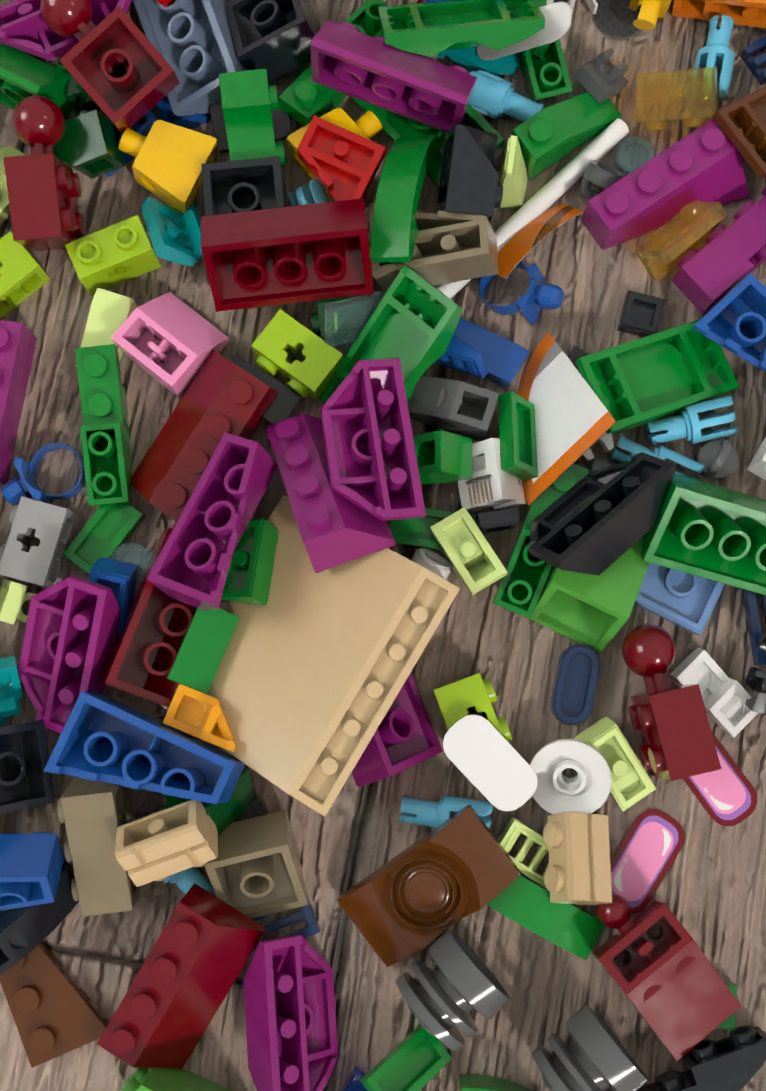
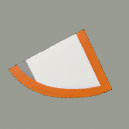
M549 332L533 352L517 395L533 403L535 410L538 477L527 481L522 480L524 497L529 506L616 423V420L588 383L582 378L579 371Z

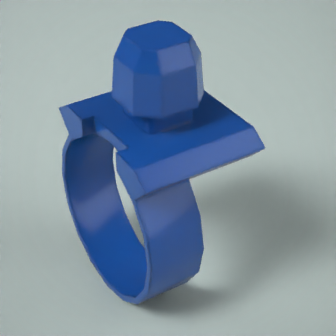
M520 261L515 268H520L528 273L530 283L526 294L509 305L496 306L488 303L486 298L487 287L496 275L481 277L479 283L481 298L494 313L513 315L522 311L531 326L537 321L541 309L554 310L560 308L564 299L563 290L557 285L547 283L536 263L527 267Z
M61 443L43 446L34 454L30 463L24 459L14 457V465L21 479L15 477L6 483L2 488V493L11 505H19L21 496L30 498V495H32L34 499L49 504L53 503V499L65 500L74 497L83 489L86 483L83 457L74 448ZM57 449L71 450L79 457L82 466L81 476L77 484L70 491L60 495H51L43 492L35 479L40 460L47 453Z

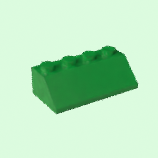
M0 42V104L14 110L17 104L26 97L33 95L44 96L58 105L66 121L73 110L64 91L71 77L67 70L60 64L53 63V65H49L41 61L38 56Z
M675 473L655 526L643 536L641 558L649 563L766 595V500Z

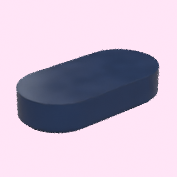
M573 645L565 649L559 657L550 708L554 717L561 723L568 725L580 724L592 712L600 672V659L597 653L589 646Z

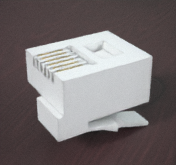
M492 437L472 444V479L457 481L462 508L465 507L467 511H478L493 506L494 510H501L526 504L522 480L501 470L500 438Z

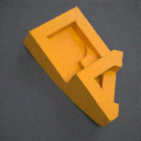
M179 684L162 723L234 753L237 746L220 700Z

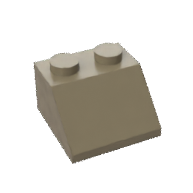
M286 810L233 822L218 836V857L204 864L217 898L251 919L308 905L297 843Z

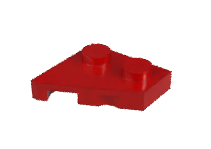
M314 115L297 148L298 157L333 200L342 201L365 197L386 155V147Z

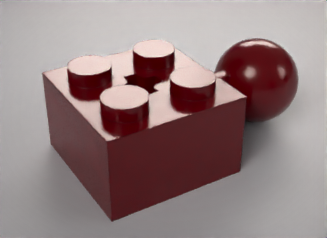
M41 0L40 11L47 27L57 35L75 37L79 42L59 61L122 135L127 128L130 129L179 84L174 69L120 6L96 26L92 21L93 8L90 0ZM119 67L123 71H127L126 75L121 78H117L115 74L116 69Z
M33 95L21 100L15 107L12 116L14 131L18 138L30 147V155L4 157L13 241L35 251L66 249L65 244L80 239L86 234L84 217L82 213H78L76 197H81L80 179L77 173H73L72 168L54 154V145L61 140L65 131V119L61 109L49 98Z
M645 624L634 628L623 641L622 655L628 668L637 675L643 676L647 693L631 696L633 705L628 707L633 728L635 730L640 729L643 746H639V755L646 771L650 770L652 776L669 781L720 770L721 765L699 684L671 687L667 671L674 663L676 657V646L673 638L665 629L656 625Z

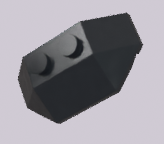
M641 452L631 456V461L615 463L586 475L531 521L530 554L561 570L599 576L655 526L676 471L675 464Z

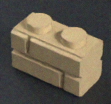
M189 800L118 826L115 843L116 860L125 871H128V876L136 887L153 881H163L172 874L191 867L204 866L207 862L218 857V831L209 814H206V810L201 802Z
M570 811L548 816V823L543 831V840L549 850V866L545 871L544 882L546 889L550 892V902L577 905L612 903L608 815Z

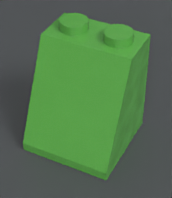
M643 537L599 576L561 570L552 566L531 620L601 653L629 619L648 569L649 562L643 561L641 558Z

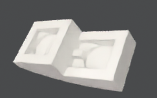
M697 647L670 674L671 678L678 685L699 684L707 715L733 738L758 714V712L750 710L745 705L746 700L752 697L738 681L729 678L704 649Z

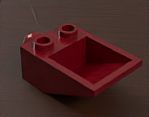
M612 894V903L597 905V915L601 923L608 928L618 929V932L592 954L676 1061L682 1058L741 1007L697 943L665 903L655 900L632 920L630 919V905L621 895ZM657 923L660 926L659 936L649 938L646 930ZM625 949L629 954V959L624 965H618L614 957Z

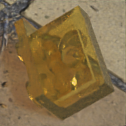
M709 67L637 74L636 114H633V123H643V131L667 129V121L682 120V128L703 126L706 124V118H713L717 111L718 68Z
M697 200L689 203L680 210L678 215L653 232L649 239L635 249L651 279L660 280L677 266V262L692 248L697 249L705 242L707 236L712 232L711 228L727 216L720 202H701Z

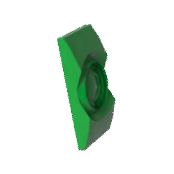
M447 0L378 7L385 44L402 51L432 58L446 49H467L480 45L500 51L531 37L545 28V17L535 0Z
M404 264L319 398L326 403L338 386L351 373V370L359 360L400 358L407 404L409 406L415 385L423 373L446 352L463 308Z
M701 319L589 354L575 361L582 378L588 383L616 420V423L606 431L607 435L636 428L662 416L681 411L691 404L715 399L739 387L721 345L693 329V326Z

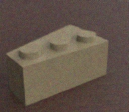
M369 203L370 243L375 203ZM439 210L437 214L416 211L415 222L418 233L411 262L372 263L371 260L372 275L385 293L404 264L433 286L499 274L497 238L487 216Z
M74 776L57 802L58 819L61 824L65 823L67 832L64 843L65 858L68 863L72 862L75 875L72 878L71 884L73 899L80 902L82 917L132 911L140 892V886L136 887L128 876V871L122 868L115 856L116 830L118 826L128 823L126 813L133 812L132 799L124 800L122 785L91 781Z

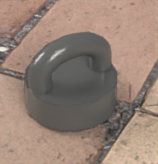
M591 161L588 163L583 174L584 177L580 185L581 191L590 200L600 193L591 189V183L607 189L622 179L623 174L607 164Z
M718 439L704 444L697 452L695 461L705 465L700 474L706 479L714 481L721 480L732 474L737 467L738 456L730 440Z

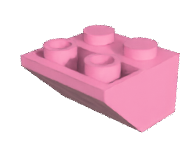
M171 292L136 307L111 337L123 354L180 399L211 351L215 350L220 353L230 341L229 337Z

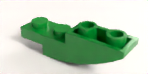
M366 0L345 22L355 26L361 33L371 37H383L378 7L388 5L381 0ZM310 65L278 97V104L282 111L303 126H306L312 121L314 115L320 117L324 112L332 111L348 95L313 82Z
M535 0L539 7L547 5L546 0ZM560 39L517 53L521 64L520 70L535 102L572 93L573 90Z
M115 344L75 348L83 426H80L88 506L130 502L131 458L126 388L122 386L118 347Z
M573 463L529 506L505 567L508 575L501 578L492 604L531 619L552 568L551 564L530 554L531 521L588 474L589 469Z

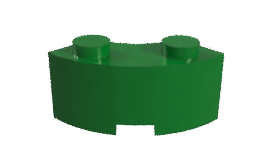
M266 69L219 73L222 110L230 161L280 156L281 165L285 166L283 141H275L272 110H279L276 85H268Z

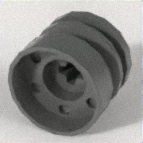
M448 929L429 947V953L437 968L433 971L422 962L416 960L412 964V970L420 983L410 974L404 972L396 979V984L407 1001L410 1011L419 1023L453 1052H458L465 1045V1040L457 1026L469 1036H474L478 1032L469 1011L473 1008L485 1018L492 1019L511 999L503 985L485 963L455 932Z
M585 1004L565 1022L569 1033L575 1041L572 1045L568 1046L555 1034L547 1038L558 1056L556 1059L541 1045L531 1053L550 1091H605L609 1086L615 1091H637L648 1081L644 1072L625 1047L588 1004Z

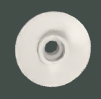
M576 739L552 741L539 749L531 760L530 766L535 771L538 780L537 789L532 796L544 810L553 815L570 811L592 814L604 804L611 789L609 765L604 756L595 747L586 742ZM566 768H572L576 770L577 775L573 778H568L563 775L562 771Z

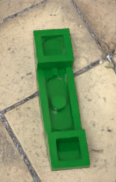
M438 134L400 136L391 147L382 169L374 205L370 247L372 263L411 262L418 233L415 215L426 169H433L440 140Z
M520 875L487 904L521 926L587 960L605 926L598 917L576 904L551 903L550 892L523 875Z

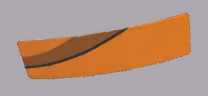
M560 204L532 220L498 251L499 274L496 275L506 278L536 244L571 218L582 214L583 211L566 204Z

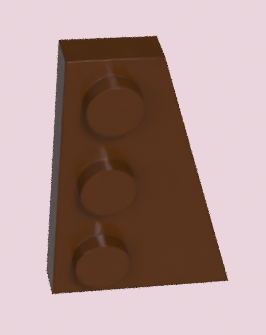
M43 941L0 975V983L32 1068L99 1039L109 1024L108 1020L105 1017L102 1019L88 1002L90 998L82 988L78 989L62 970L63 965Z

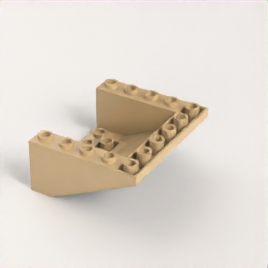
M283 495L267 520L279 532L267 605H252L228 601L225 611L239 616V620L207 695L220 700L237 746L235 752L226 751L281 790L325 817L460 588L388 548L315 573L303 543L289 497Z

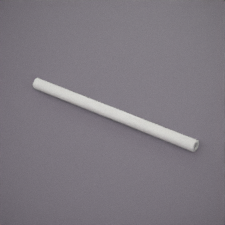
M617 118L494 232L497 238V251L523 227L544 213L583 176L589 162L601 160L629 133V128L623 120ZM471 279L440 284L436 288L451 299Z

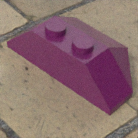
M14 0L0 6L1 43L48 61L68 53L79 43L75 37H62L47 27L40 11L41 0ZM90 0L93 8V23L97 26L118 6L127 13L132 0Z
M400 358L359 360L351 370V373L338 386L320 411L331 490L381 521L423 518L426 512Z
M74 575L31 597L18 669L29 699L38 711L36 715L38 720H44L45 728L58 733H62L81 691L103 694L107 685L100 681L114 650L121 618V610L111 588Z
M296 934L259 942L243 979L248 1069L257 1091H323L339 1056L333 969L308 944L302 935Z

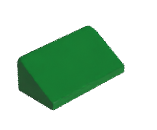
M251 519L233 553L221 600L252 605H267L279 532L266 519Z

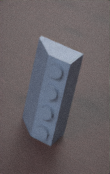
M133 0L146 38L174 69L179 80V84L167 94L173 113L176 116L210 113V105L222 102L219 73L247 71L237 58L225 9V0H172L166 7H163L156 0Z

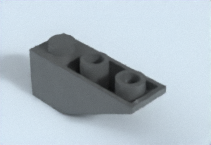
M422 375L415 385L408 406L409 416L412 420L483 441L488 431L499 393L462 381Z

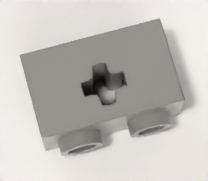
M21 496L19 505L14 506L9 517V527L11 530L7 543L2 544L0 547V575L45 588L51 587L57 577L60 576L65 560L63 553L69 547L78 515L67 508ZM40 539L39 546L30 547V540Z

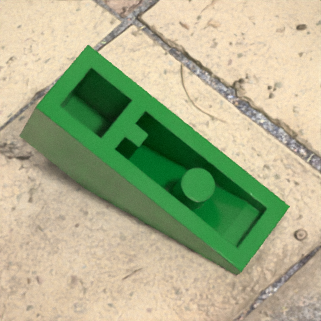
M585 92L544 108L514 128L512 135L518 138L528 179L532 180L602 133L617 118L621 119V113L611 100L608 99L599 104L589 92Z
M443 430L413 435L421 484H441L472 479L471 438Z

